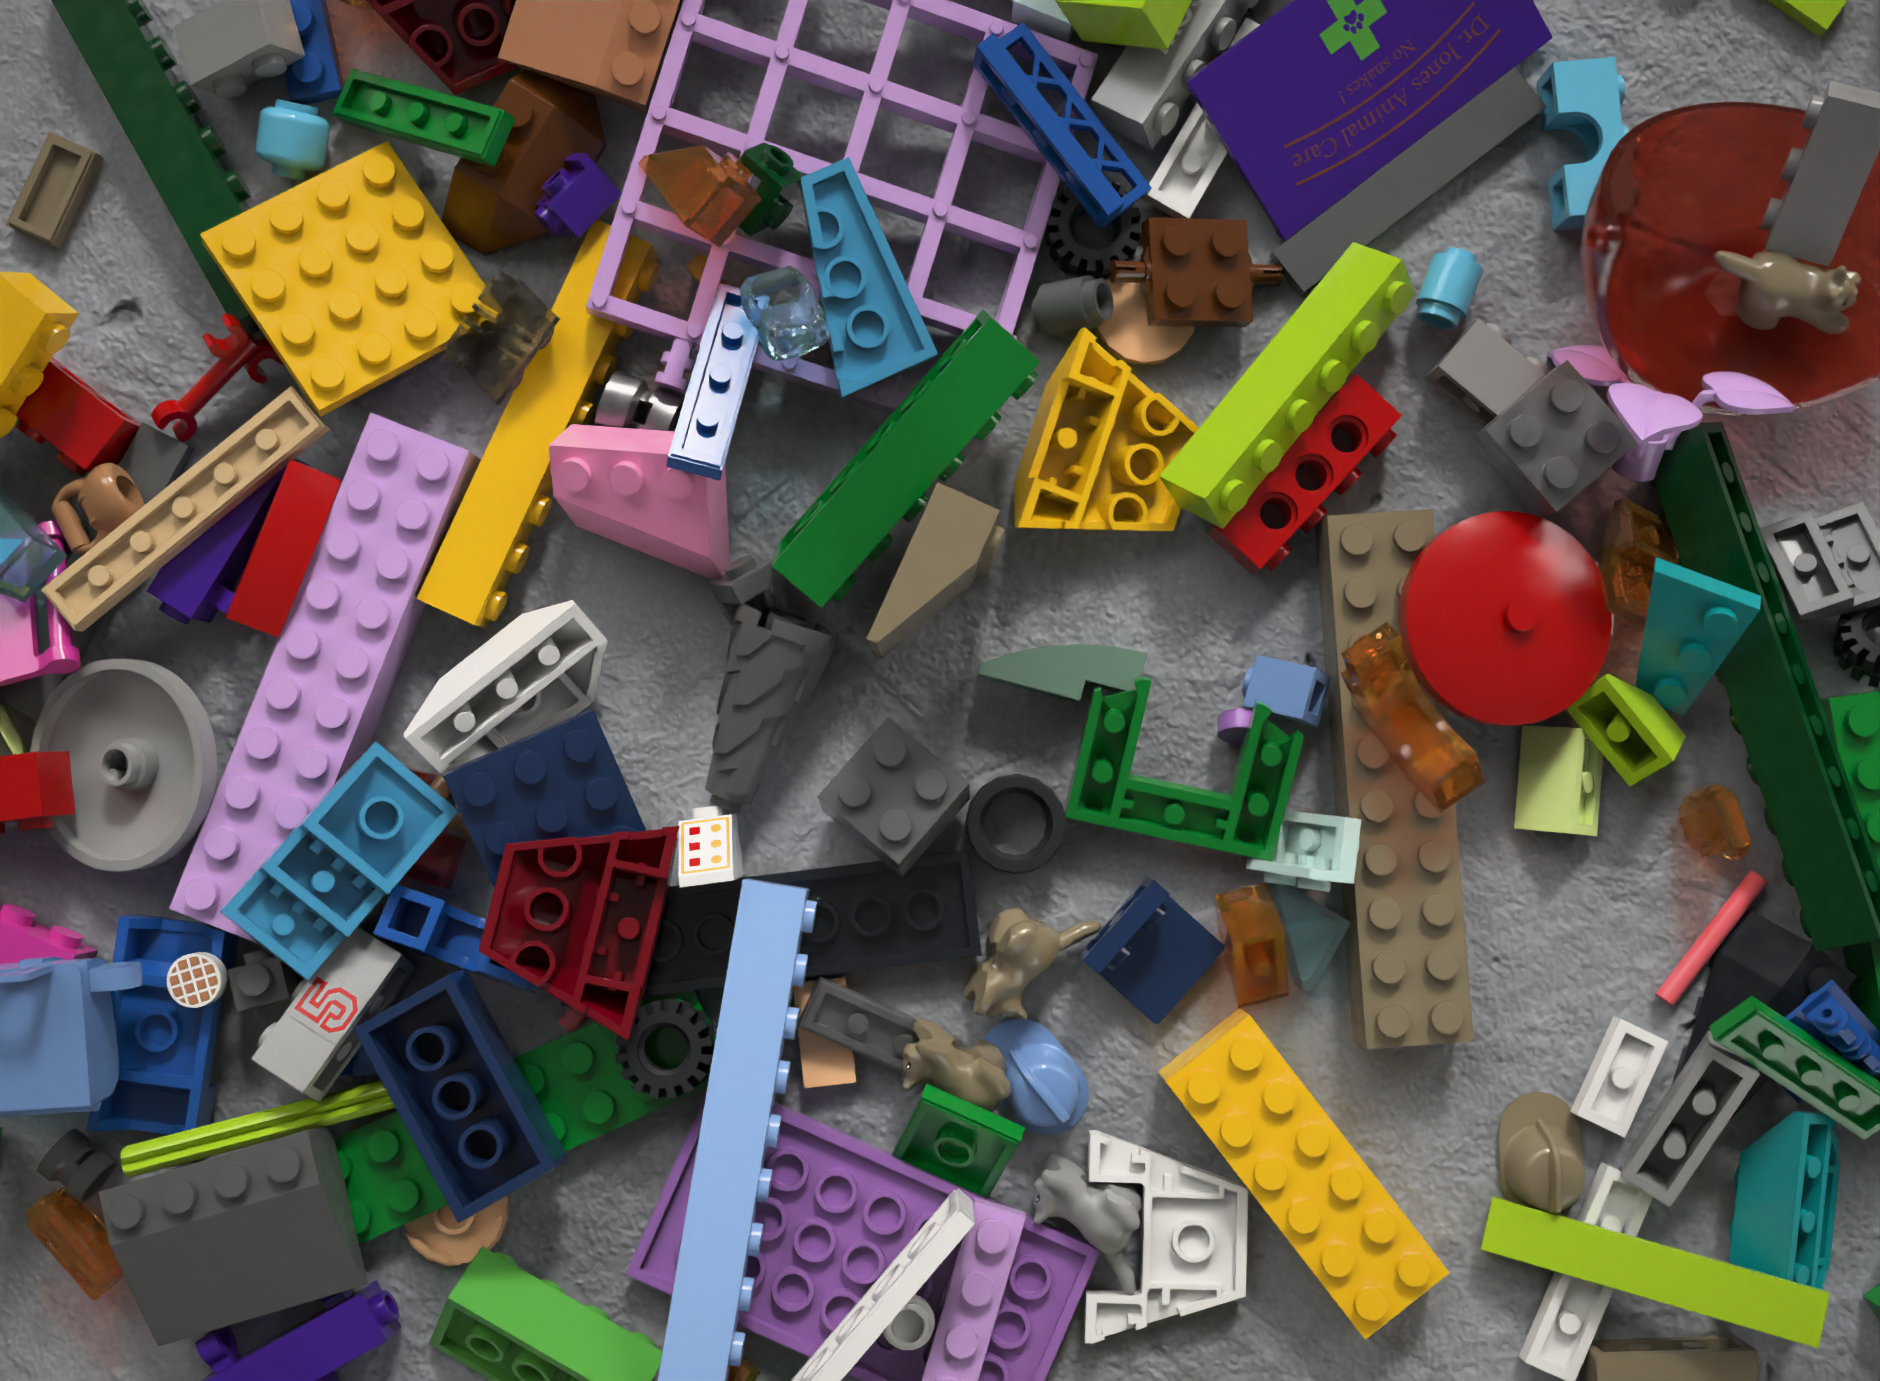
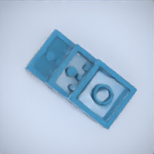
M375 741L219 912L303 979L309 980L341 941L351 935L380 899L391 892L459 810Z

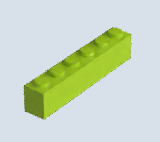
M1355 242L1348 247L1160 474L1159 477L1179 507L1223 529L1232 517L1245 506L1251 494L1269 472L1278 466L1282 456L1302 432L1310 427L1314 417L1332 395L1342 388L1346 378L1364 356L1374 349L1379 338L1396 317L1408 307L1416 292L1402 259Z

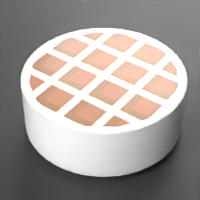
M196 952L180 957L172 964L167 975V987L170 995L177 1003L189 1008H198L215 1002L224 993L228 982L227 970L222 961L215 955L207 952Z

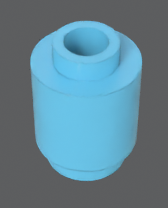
M1450 247L1446 249V252L1433 255L1416 300V304L1419 307L1416 316L1420 321L1439 329L1454 330L1457 328L1459 320L1466 318L1483 273V268L1475 262L1476 256L1473 253L1461 248Z

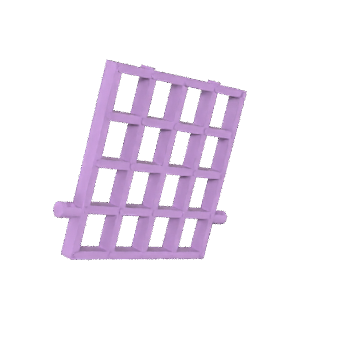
M683 0L586 305L588 314L673 341L671 351H664L660 361L661 364L666 366L664 372H657L654 383L675 392L686 393L689 382L683 379L685 373H692L695 362L690 359L692 348L697 350L700 348L716 290L721 282L728 258L804 283L783 353L758 345L752 368L839 396L834 370L800 359L820 296L813 258L811 260L736 234L738 226L734 223L745 206L754 178V174L739 162V158L745 150L763 142L768 145H774L791 157L794 163L793 167L803 176L831 165L829 162L765 141L786 75L861 101L844 159L850 158L871 206L924 223L906 282L924 324L960 336L977 316L923 298L944 230L1015 255L995 320L1016 339L1017 336L1013 335L1060 177L1022 128L980 113L988 84L974 66L961 106L887 81L907 17L979 43L993 33L998 39H1001L1018 25L949 0H861L890 11L871 72L867 74L795 48L809 0H789L776 41L701 15L706 0ZM1030 30L1060 70L1070 75V83L1085 100L1099 54ZM692 42L767 68L747 134L672 108ZM1020 42L1008 50L1012 55L1033 62V58ZM1064 98L1058 116L1060 117L1064 116ZM878 107L953 133L933 198L858 173ZM1071 109L1070 118L1079 119L1075 112ZM1069 129V131L1074 136L1075 130ZM663 134L738 159L718 227L642 202ZM971 140L1043 165L1023 230L951 205ZM634 226L709 251L688 321L612 296ZM897 374L845 399L891 414L908 394L894 390L898 378ZM974 436L971 440L976 442L978 439Z

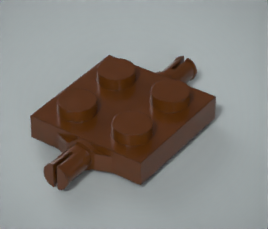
M1148 217L1142 223L1143 251L1140 261L1112 260L1109 267V273H1113L1109 276L1111 283H1140L1147 302L1148 326L1246 327L1253 322L1251 294L1253 285L1278 287L1283 278V274H1278L1282 271L1280 264L1263 265L1252 263L1248 251L1246 220Z

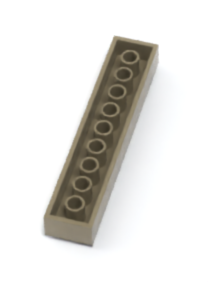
M1433 509L1328 515L1315 524L1325 670L1326 674L1332 677L1327 697L1336 816L1361 819L1354 884L1341 883L1353 1041L1366 1049L1474 1042L1448 709L1438 703L1424 689L1414 675L1406 659L1399 632V601L1406 576L1419 553L1435 537Z

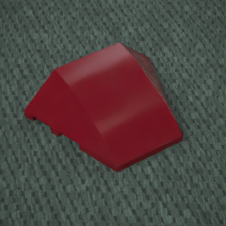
M366 0L455 96L518 67L498 59L516 0Z
M680 826L662 827V829L638 832H614L610 835L591 837H566L506 844L479 952L629 1041L646 989L667 901Z

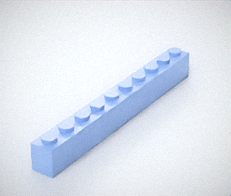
M754 879L742 880L658 1381H728L730 1365L740 1367L746 1333L736 1331L739 1311L749 1312L755 1278L745 1277L748 1257H758L764 1224L754 1222L758 1201L767 1203L773 1174L772 1169L763 1168L767 1147H777L782 1116L772 1114L776 1093H786L791 1062L781 1060L785 1039H795L800 1008L790 1007L793 987H803L808 964V955L799 953L802 933L813 932L817 902L808 900L809 888Z

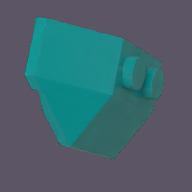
M1794 1111L1740 1153L1739 1166L1734 1177L1736 1187L1734 1217L1729 1226V1238L1731 1241L1729 1260L1732 1264L1824 1290L1830 1268L1841 1163L1839 1142L1835 1133L1837 1123L1823 1112Z

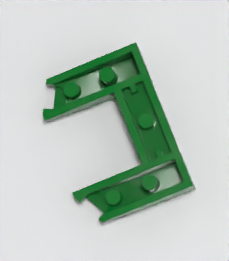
M1151 678L1134 679L1136 689L1104 697L1101 687L1093 690L1065 802V818L1257 859L1273 860L1304 740L1302 732L1297 729L1288 736L1267 719L1273 712L1272 709L1264 702L1256 700L1239 753L1229 793L1214 792L1130 774L1152 682Z

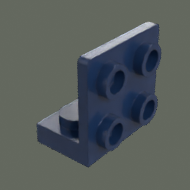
M1147 877L1082 949L1078 956L1154 1024H1159L1222 954L1225 947L1169 896L1170 893L1154 879Z

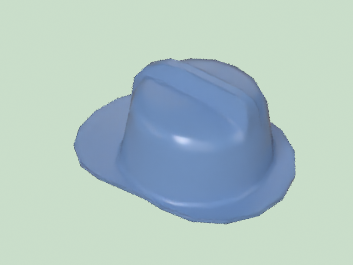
M1019 1018L1008 1019L994 1026L983 1040L994 1044L1005 1057L1007 1068L1005 1074L1010 1081L1011 1092L1009 1097L1000 1101L1002 1106L1019 1125L1032 1133L1043 1136L1060 1134L1073 1127L1084 1114L1089 1099L1088 1082L1077 1063L1055 1036L1040 1023Z

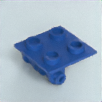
M1832 979L1818 991L1806 997L1801 1005L1785 1017L1871 1076L1880 1074V1046L1875 1042L1880 1038V1031ZM1779 1084L1797 1103L1803 1100Z

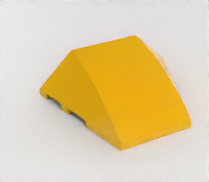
M1085 327L1081 328L1046 383L1014 479L1015 528L1174 531L1181 507L1176 504L1159 476L1199 427L1159 392L1154 393L1131 373L1132 368L1122 359L1116 360L1095 341L1097 337Z

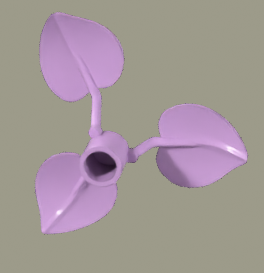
M1573 345L1549 351L1547 359H1552L1556 367L1568 360L1590 385L1610 386L1607 392V399L1619 420L1637 442L1633 448L1612 465V468L1620 476L1634 481L1646 482L1655 478L1664 450H1673L1676 439L1682 431L1692 429L1700 424L1703 415L1699 409L1706 403L1716 402L1721 408L1728 411L1753 415L1794 413L1796 406L1778 390L1757 378L1742 373L1712 372L1704 375L1701 386L1706 390L1701 391L1691 403L1680 396L1653 391L1643 385L1631 383V380L1641 379L1643 374L1642 368L1629 356L1611 348L1596 345Z

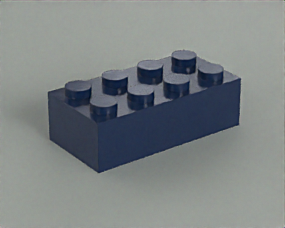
M467 970L448 974L353 1028L458 1223L556 1168L568 1158Z

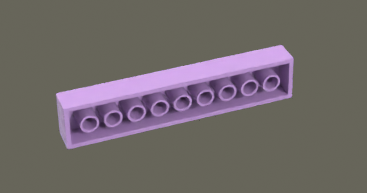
M370 412L169 909L258 943L219 911L368 749L426 605L425 602L416 598L481 461L479 457L469 450Z

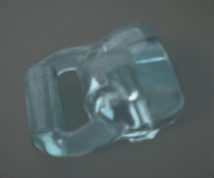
M788 265L748 277L744 280L740 288L741 307L749 322L758 330L761 348L770 359L775 361L791 359L813 351L828 341L829 331L825 321V313L820 304L817 303L812 284L800 270ZM794 286L799 289L800 298H793L789 302L773 307L769 305L766 309L759 308L753 300L754 298Z

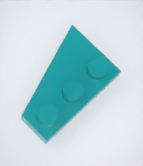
M1656 557L1635 687L1653 695L1664 709L1684 716L1760 611L1761 596Z

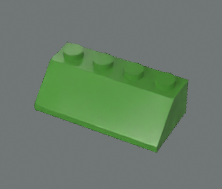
M483 1246L447 1298L429 1341V1345L491 1381H652L660 1367L663 1353L646 1335L638 1332H629L610 1321L608 1315L601 1309L591 1305L584 1306L565 1295L562 1288L556 1283L534 1277L519 1268L518 1264L508 1255L500 1252L493 1253Z

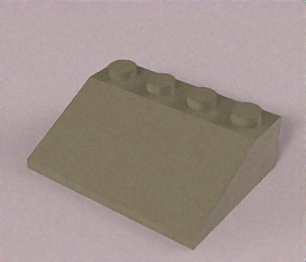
M937 482L866 638L874 655L881 658L888 655L973 585L977 574L987 578L998 554L1005 530L997 526L1000 510Z

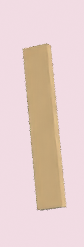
M290 386L43 587L41 591L74 631L83 632L288 465L290 459L294 460L331 429L318 416L296 388Z

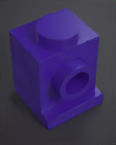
M586 153L570 154L564 162L571 169L568 172L565 168L558 170L541 188L545 195L535 205L538 209L534 212V216L546 230L556 237L561 233L564 237L579 238L622 194Z

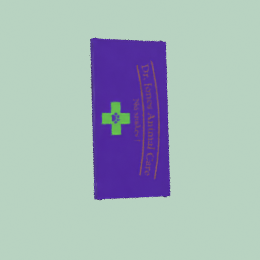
M1292 0L1185 81L1274 226L1276 234L1286 241L1553 37L1533 0Z

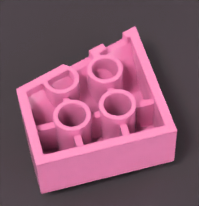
M571 424L549 444L553 496L577 527L711 580H715L725 574L724 569L730 564L725 465L720 481L666 467L675 431Z

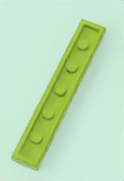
M1492 1196L1481 1243V1250L1815 1348H1819L1830 1297V1293L1826 1290Z

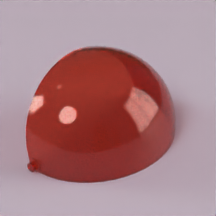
M1753 102L1703 103L1663 112L1632 128L1619 140L1611 151L1598 176L1584 216L1580 243V272L1587 309L1600 340L1620 370L1635 384L1643 385L1653 391L1680 396L1691 403L1701 391L1706 390L1701 386L1704 375L1712 372L1742 373L1769 384L1795 405L1796 409L1836 399L1879 380L1880 151L1830 266L1797 258L1804 264L1820 268L1836 269L1844 265L1846 270L1858 272L1862 279L1858 287L1859 296L1853 306L1841 311L1849 319V328L1841 334H1827L1801 319L1788 316L1782 317L1773 329L1759 330L1751 328L1741 321L1736 311L1741 302L1739 288L1742 279L1724 271L1714 261V254L1718 251H1727L1752 258L1755 253L1766 250L1765 245L1768 231L1760 229V224L1771 197L1781 200L1788 181L1780 179V175L1792 147L1802 149L1809 132L1807 129L1800 128L1806 111ZM1716 402L1706 403L1699 409L1701 412L1709 414L1753 415L1728 411L1721 408Z

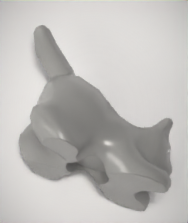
M1048 1155L1045 1162L1047 1169L1044 1170L1042 1176L1037 1178L1033 1184V1200L1036 1207L1034 1223L1039 1225L1049 1217L1067 1219L1078 1228L1091 1245L1104 1253V1256L1117 1275L1124 1292L1129 1295L1134 1293L1136 1288L1134 1273L1122 1252L1129 1245L1132 1232L1139 1228L1140 1219L1138 1213L1142 1209L1140 1194L1131 1183L1104 1182L1102 1184H1093L1089 1182L1086 1173L1075 1163L1057 1155Z

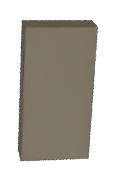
M49 132L6 225L61 250L103 157L93 150Z

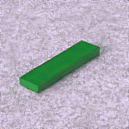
M353 68L332 113V116L344 124L495 167L515 122V118L503 109Z
M1749 997L1709 1026L1714 1041L1865 1140L1880 1130V1082L1755 997Z

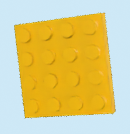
M388 141L200 234L202 244L319 417L502 319V309Z

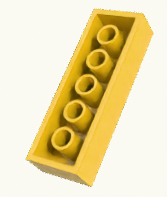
M1238 1008L1158 1071L1365 1340L1450 1273L1253 1018L1244 1010Z

